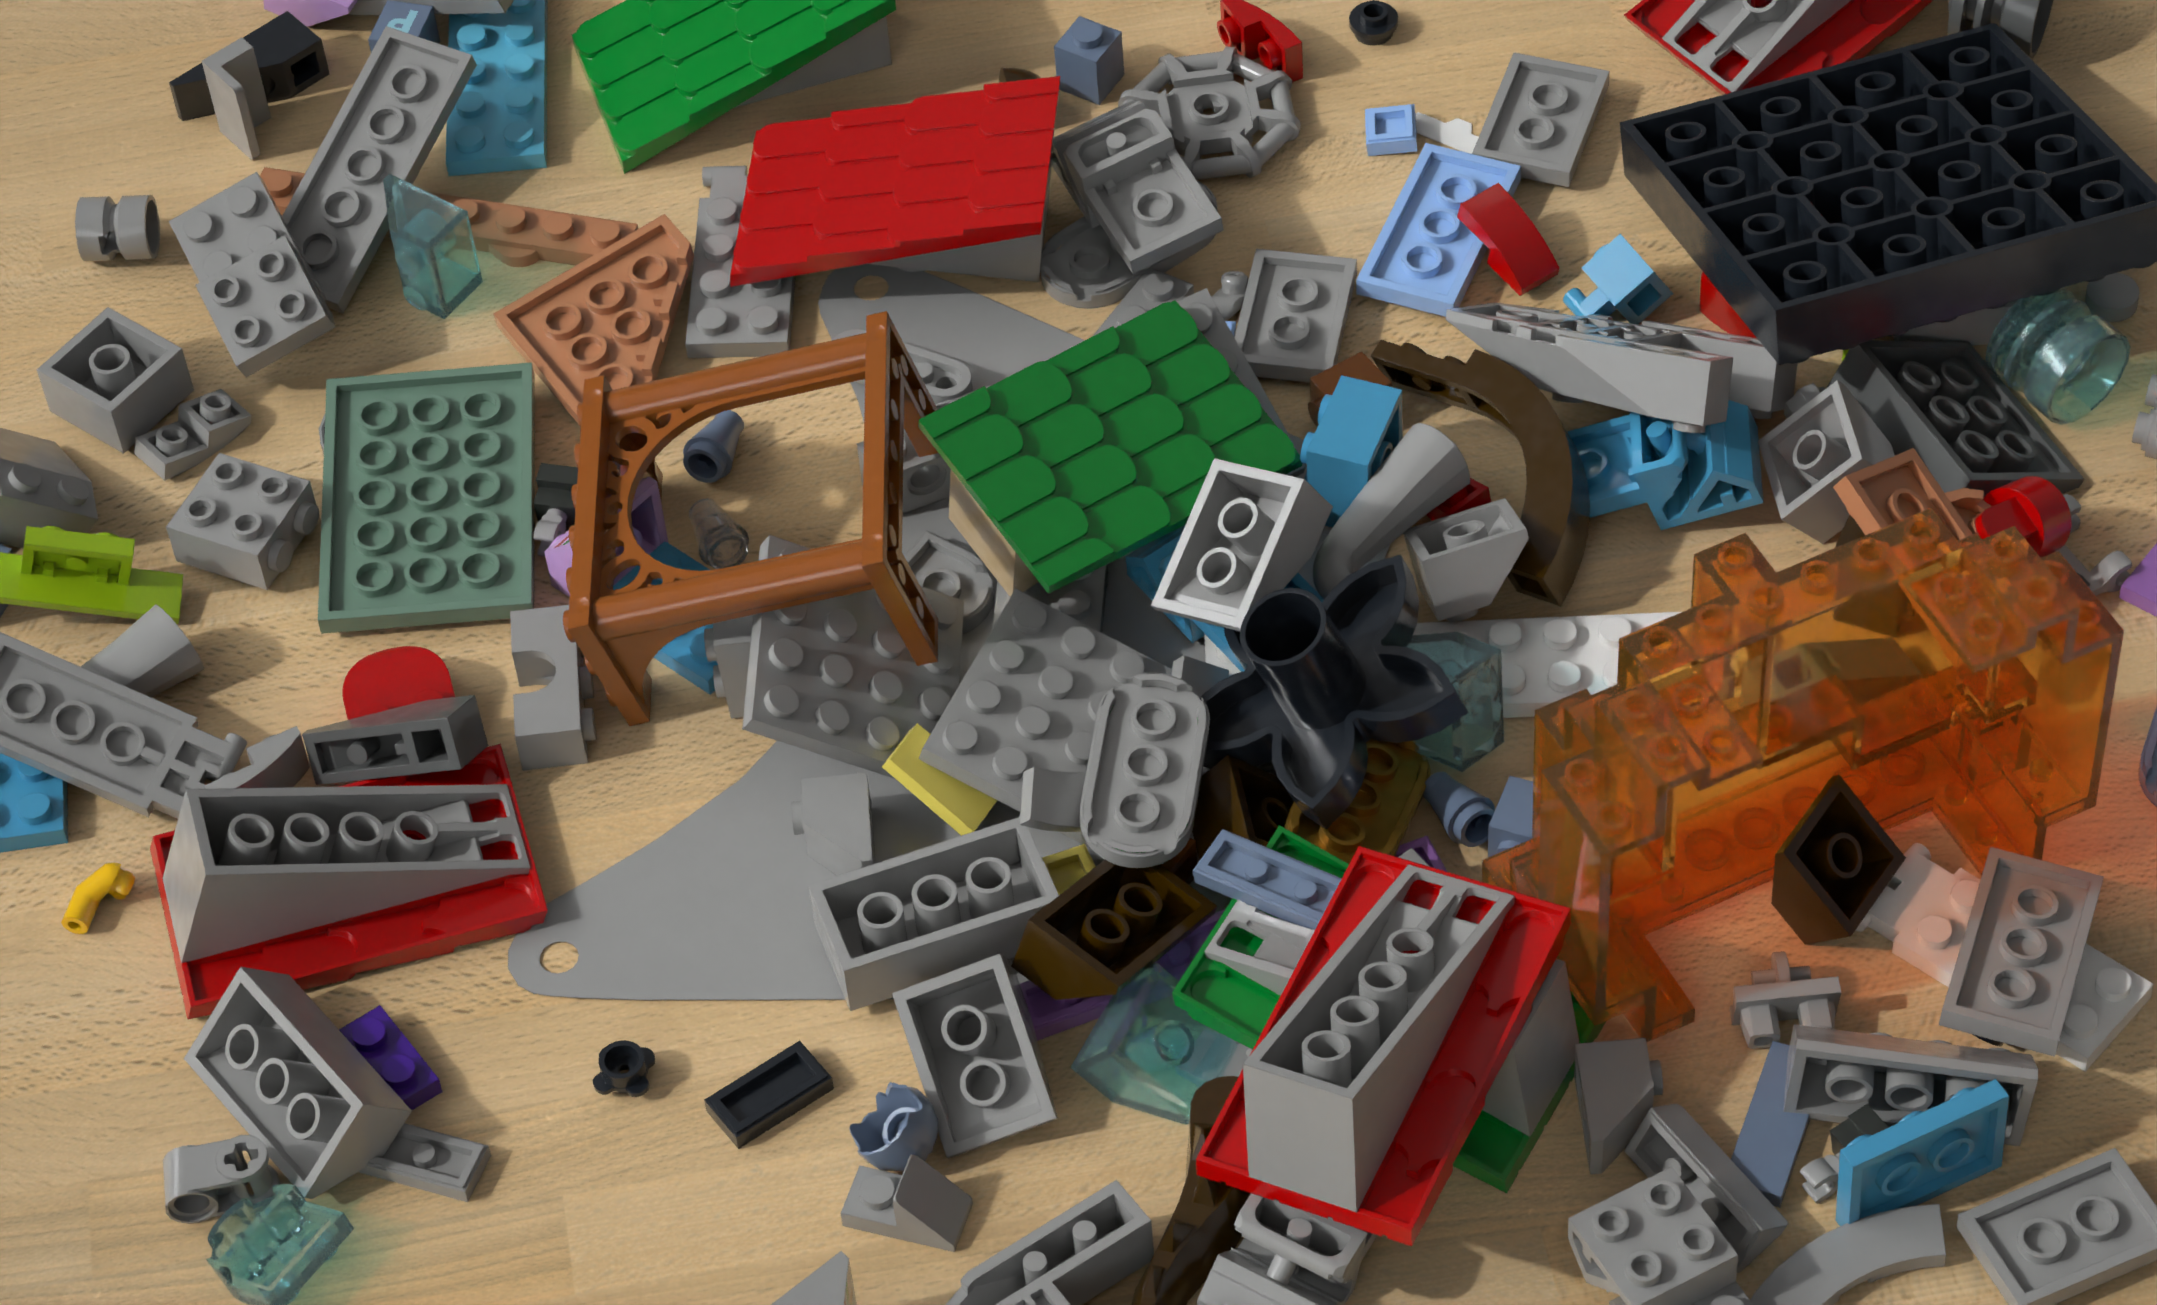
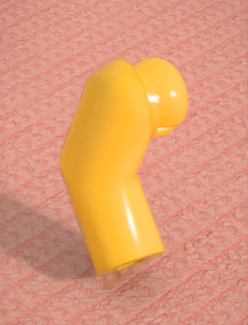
M105 863L77 885L62 918V926L72 933L85 934L104 896L109 893L118 900L125 899L135 882L134 874L128 870L121 869V864Z

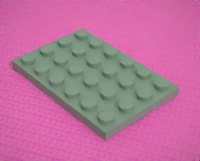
M532 362L327 379L318 624L321 634L510 619V611L534 609L535 374Z

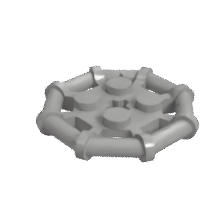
M1226 46L1220 52L1181 57L1166 54L1160 57L1158 60L1159 64L1133 89L1125 90L1118 102L1119 107L1132 100H1140V102H1144L1146 109L1156 110L1173 135L1176 151L1179 155H1182L1180 157L1196 180L1246 174L1249 178H1252L1261 173V167L1287 141L1295 140L1301 129V122L1295 116L1290 94L1291 78L1284 71H1273L1238 54L1237 48ZM1234 74L1244 78V85L1234 81ZM1167 83L1174 85V88L1168 94H1166V88L1161 93H1157ZM1267 98L1272 100L1273 109H1260L1259 101ZM1213 108L1215 114L1204 115L1203 109ZM1258 130L1268 132L1253 147L1251 146L1255 132ZM1229 151H1232L1234 154L1231 156L1201 159V155Z

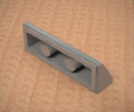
M1670 1104L1650 1108L1624 1152L1648 1178L1673 1167L1738 1254L1737 1273H1740L1782 1234L1788 1225L1787 1220L1682 1106Z

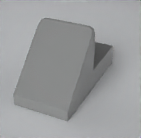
M911 1154L902 1175L859 1166L842 1208L841 1219L844 1227L955 1252L973 1201L971 1196L920 1157Z

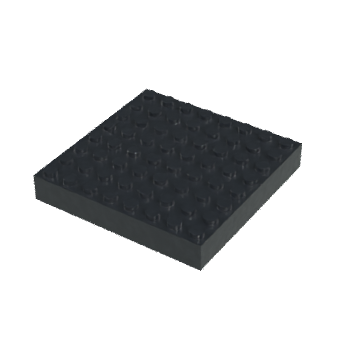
M1995 23L1620 122L1625 177L1778 365L1801 363L1815 355L1837 349H1852L1858 346L1859 343L1885 336H1899L1905 334L1910 329L1935 322H1950L1961 315L1983 309L2001 308L2008 302L2034 295H2048L2059 288L2081 282L2099 281L2106 275L2132 268H2146L2157 262V183Z

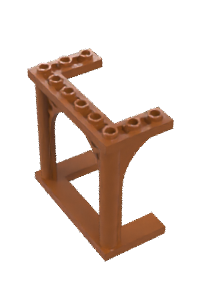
M887 311L866 315V333L615 390L611 388L604 375L584 380L583 402L577 406V417L581 427L580 443H576L574 447L575 461L578 467V480L571 490L575 508V525L569 528V542L573 555L572 567L566 570V583L570 593L569 610H565L563 613V625L568 640L571 643L576 642L584 654L585 663L590 674L597 675L604 685L608 702L612 707H618L629 726L650 722L652 678L646 669L658 651L675 638L709 624L875 589L917 666L938 662V617L902 553L904 429L919 457L937 454L936 449L919 429L918 421L938 409ZM865 379L861 539L732 567L702 571L685 570L663 564L652 558L639 546L633 533L631 516L636 489L641 479L651 477L657 481L662 501L663 474L655 462V457L682 432L710 416L727 410ZM624 546L623 553L616 557V548ZM640 566L639 573L632 582L621 589L613 590L614 579L618 574L629 567ZM663 579L662 584L651 585L652 580Z

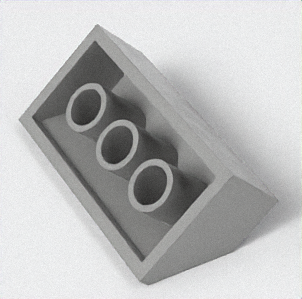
M240 967L184 1057V1060L249 1135L258 1137L265 1143L269 1158L304 1198L314 1199L366 1168L368 1161L374 1157L383 1158L412 1112L293 978L287 974Z
M1794 1024L1788 1051L1783 1112L1809 1114V1119L1842 1123L1848 1119L1850 1114L1868 1103L1888 1127L1898 1124L1902 1118L1914 1111H1926L1950 1100L1954 1094L1964 1088H1976L1997 1079L2009 1095L2004 1144L2020 1146L2038 1082V1068L2032 1055L2015 1053L2004 1048L1983 1049L1952 1045L1942 1040L1921 1041L1893 1037L1880 1032L1867 1034L1835 1030L1825 1025L1804 1026Z

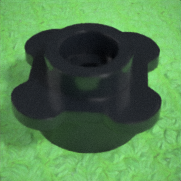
M627 1040L616 1041L604 1047L599 1053L600 1073L593 1078L594 1089L602 1095H607L613 1091L628 1093L631 1097L644 1095L650 1087L647 1080L648 1070L655 1064L653 1051ZM622 1070H629L627 1073H619Z

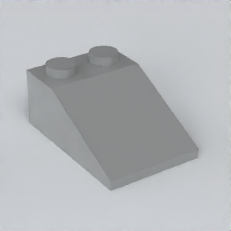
M0 428V543L23 549L26 526L39 528L56 526L65 531L89 533L98 520L91 480L56 442Z
M1214 458L1151 607L1168 614L1240 631L1243 619L1250 608L1269 593L1284 589L1312 557L1333 506L1305 479Z
M1002 954L994 955L892 993L926 1097L932 1103L938 1118V1133L947 1158L958 1156L1058 1119L1025 997L1016 971L1011 967L1012 961Z

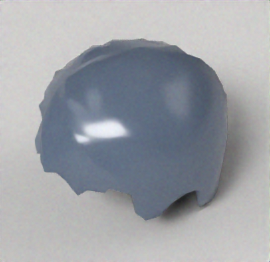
M890 1082L886 1093L878 1092L876 1095L877 1111L868 1113L861 1123H852L849 1129L859 1149L858 1154L867 1163L886 1172H904L911 1154L926 1161L928 1155L933 1152L938 1134V1118L932 1103L921 1091L914 1087Z

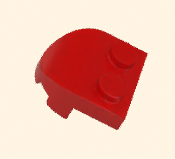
M417 646L390 648L364 657L348 671L342 689L348 720L426 700L455 697L450 674L443 660L434 652Z

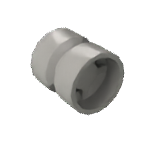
M153 195L122 196L118 204H115L110 196L80 197L76 208L75 229L77 246L83 261L114 260L117 253H121L125 260L156 259L160 245V221L157 204Z

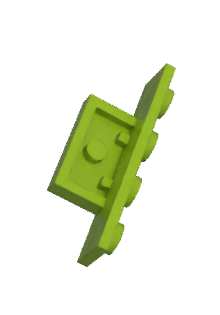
M26 526L23 555L0 552V603L130 619L141 618L156 604L176 624H179L183 574L131 568L135 539L123 538L106 532L89 534L65 531L56 526H45L42 528Z

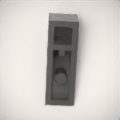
M475 695L426 700L306 730L302 734L316 785L462 769L488 747Z

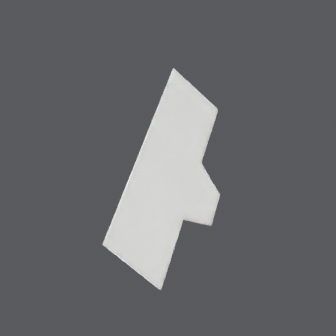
M1420 112L1416 113L1418 134L1456 150L1472 154L1479 138L1471 134L1472 123L1459 118L1444 123Z

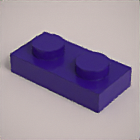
M380 1005L339 1029L411 1110L443 1092L439 1078Z

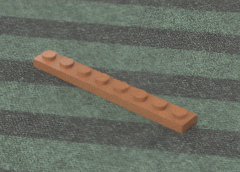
M264 167L260 177L264 180L281 215H283L305 173ZM410 189L385 236L490 252L488 244L537 250L539 260L576 266L639 228L636 223Z

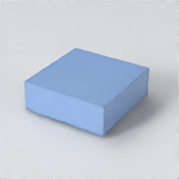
M1414 104L1365 109L1368 156L1418 151Z

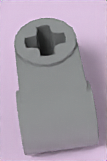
M239 1135L231 1139L197 1146H181L168 1152L163 1159L166 1214L170 1219L189 1224L199 1223L212 1217L243 1211H256L267 1207L278 1196L281 1183L277 1172L268 1165L269 1154L265 1143L252 1135ZM242 1151L248 1152V1155L251 1159L248 1162V1164L246 1163ZM248 1182H250L254 1195L248 1193L245 1186Z

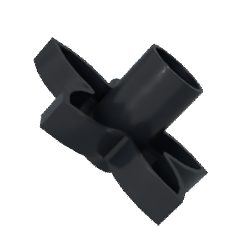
M1401 554L1370 563L1348 575L1330 591L1323 602L1311 592L1299 588H1286L1269 593L1250 608L1243 619L1240 631L1224 628L1225 637L1230 649L1245 671L1236 673L1218 682L1200 697V700L1203 698L1210 716L1204 767L1211 769L1227 755L1255 767L1272 761L1277 777L1301 812L1327 830L1350 806L1362 786L1368 763L1366 743L1370 739L1393 743L1419 740L1442 731L1469 713L1443 669L1426 654L1407 647L1418 622L1419 598L1414 576Z

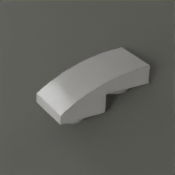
M219 389L179 404L177 422L135 437L134 454L165 481L195 467L224 448L251 424L252 415L226 392Z
M297 726L277 735L269 736L263 741L246 748L251 765L236 772L228 773L220 779L204 785V789L294 787L310 768L302 736Z

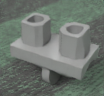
M1785 951L1772 953L1771 969L1751 971L1752 985L1734 986L1733 1005H1730L1732 1025H1741L1743 1035L1750 1049L1766 1048L1771 1046L1772 1041L1779 1042L1781 1035L1778 1021L1798 1019L1799 1025H1825L1835 1029V1015L1841 996L1839 976L1811 979L1810 966L1789 967Z

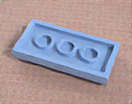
M1425 143L1356 279V294L1446 317L1447 309L1459 308L1488 248L1457 218L1460 204L1497 183L1513 197L1521 181V166Z

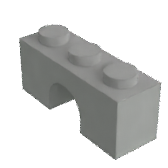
M569 605L510 611L512 656L519 687L547 685L535 692L513 694L515 740L523 771L588 763L587 741L596 740L593 708H585V699L594 698L593 675L590 674L587 666H583L584 654L577 643H571L566 636L563 625V613L565 610H569Z

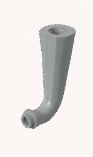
M1417 423L1410 428L1322 542L1313 564V581L1317 592L1324 599L1348 575L1359 570L1427 513L1470 484V473L1467 463L1453 441L1430 425Z
M156 604L115 641L81 666L151 698L204 670L203 663L189 639L173 619Z

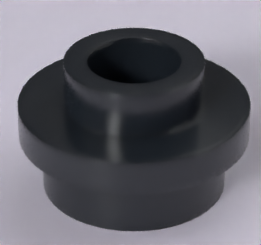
M1375 0L1367 1L1353 8L1349 15V26L1356 39L1361 43L1371 46L1381 45L1389 41L1397 29L1398 14L1387 3Z

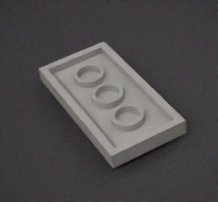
M1990 847L1944 1001L1939 1025L2055 1057L2104 876Z

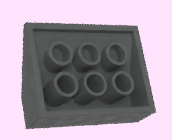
M1870 340L1859 343L1858 346L1849 349L1827 386L1829 387L1836 380L1842 382L1891 443L1894 455L1914 448L1944 493L1968 488L1983 490L1985 496L1990 491L2020 478L2037 476L2048 480L2064 494L2079 488L2085 480L1969 342Z

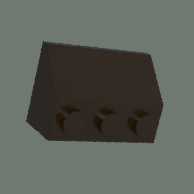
M1105 859L1028 919L1011 967L1055 1000L1116 995L1213 916L1218 906L1161 864L1146 868H1128L1113 864Z

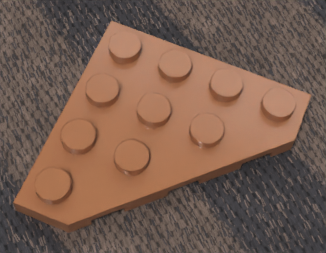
M663 214L493 313L500 331L527 363L532 362L534 372L578 425L577 406L583 402L585 379L604 375L613 390L656 380L694 259L691 243L672 221Z

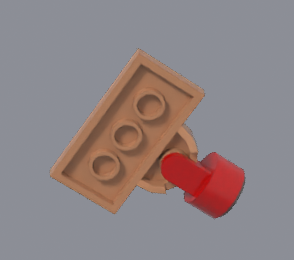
M1912 448L1846 475L1833 487L1845 504L1848 513L1855 519L1876 550L1879 559L1886 565L1907 596L1910 605L1917 611L1938 642L1940 649L1957 671L2024 641L2037 630L2007 583L2021 571L2022 566L2057 552L2065 545L2069 538L2072 525L2070 509L2065 497L2054 484L2041 477L2026 476L1994 489L1985 496L1983 490L1968 488L1944 493L1916 450Z

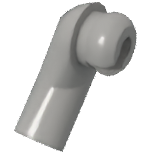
M1229 271L1224 273L1221 277L1222 288L1211 296L1225 321L1231 319L1242 308L1248 284V277L1243 272Z

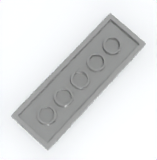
M388 26L383 30L282 215L303 258L309 264L326 296L325 303L329 309L344 313L477 66L473 55Z

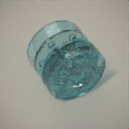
M2063 287L2048 295H2034L2018 300L2006 312L1994 329L1987 345L1985 361L1989 369L1996 376L2005 379L2008 386L2013 390L2024 393L2028 403L2053 423L2063 425L2074 422L2088 414L2109 395L2125 370L2131 347L2125 335L2103 317L2091 314L2086 303L2076 299L2069 289Z

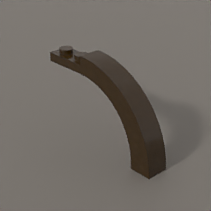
M1380 340L1371 354V358L1378 369L1392 382V386L1485 416L1503 426L1520 442L1526 465L1527 480L1525 503L1520 520L1527 529L1529 539L1507 577L1517 592L1561 607L1574 583L1583 559L1589 531L1590 498L1585 468L1577 447L1548 399L1531 380L1516 368L1497 357L1477 349L1474 350L1465 364L1452 356H1445L1442 359L1429 355L1411 343H1403L1400 346Z

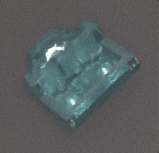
M274 1185L272 1191L275 1196L266 1198L256 1204H253L248 1198H242L218 1219L208 1235V1242L212 1247V1255L207 1261L235 1299L249 1305H288L298 1296L300 1289L322 1264L335 1255L339 1245L354 1230L343 1212L307 1202L296 1185Z

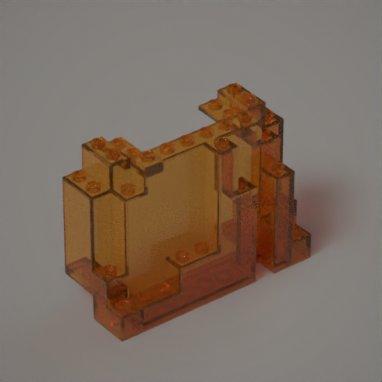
M1929 508L1779 572L1773 569L1746 533L1694 554L1690 609L1619 638L1616 685L1593 695L1587 689H1584L1535 710L1532 839L1482 860V882L1571 908V925L1564 936V945L1556 958L1566 962L1570 991L1594 1026L1624 1014L1639 1038H1646L1647 1043L1694 1022L1695 1007L1645 935L1773 880L1775 854L1832 776L1840 775L1884 831L1932 811L1981 877L1990 847L2042 860L2047 827L2096 806L2124 630L2059 551L2040 558L2015 526L1984 539H1981L1975 533L1957 541L1933 509Z

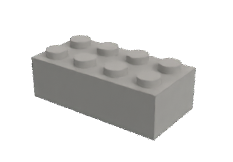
M1020 817L808 885L815 927L850 1011L892 998V993L997 954H1002L1008 959L1014 958L1028 919L1059 896L1029 828L1020 825Z

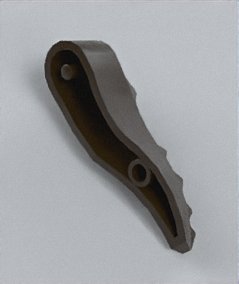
M1237 1076L1214 1078L1205 1082L1194 1093L1190 1106L1185 1184L1177 1207L1154 1256L1134 1291L1131 1305H1186L1207 1280L1218 1254L1229 1251L1231 1248L1235 1249L1242 1237V1233L1235 1230L1236 1226L1234 1223L1239 1211L1251 1193L1228 1186L1222 1181L1219 1183L1197 1176L1196 1158L1238 1079Z

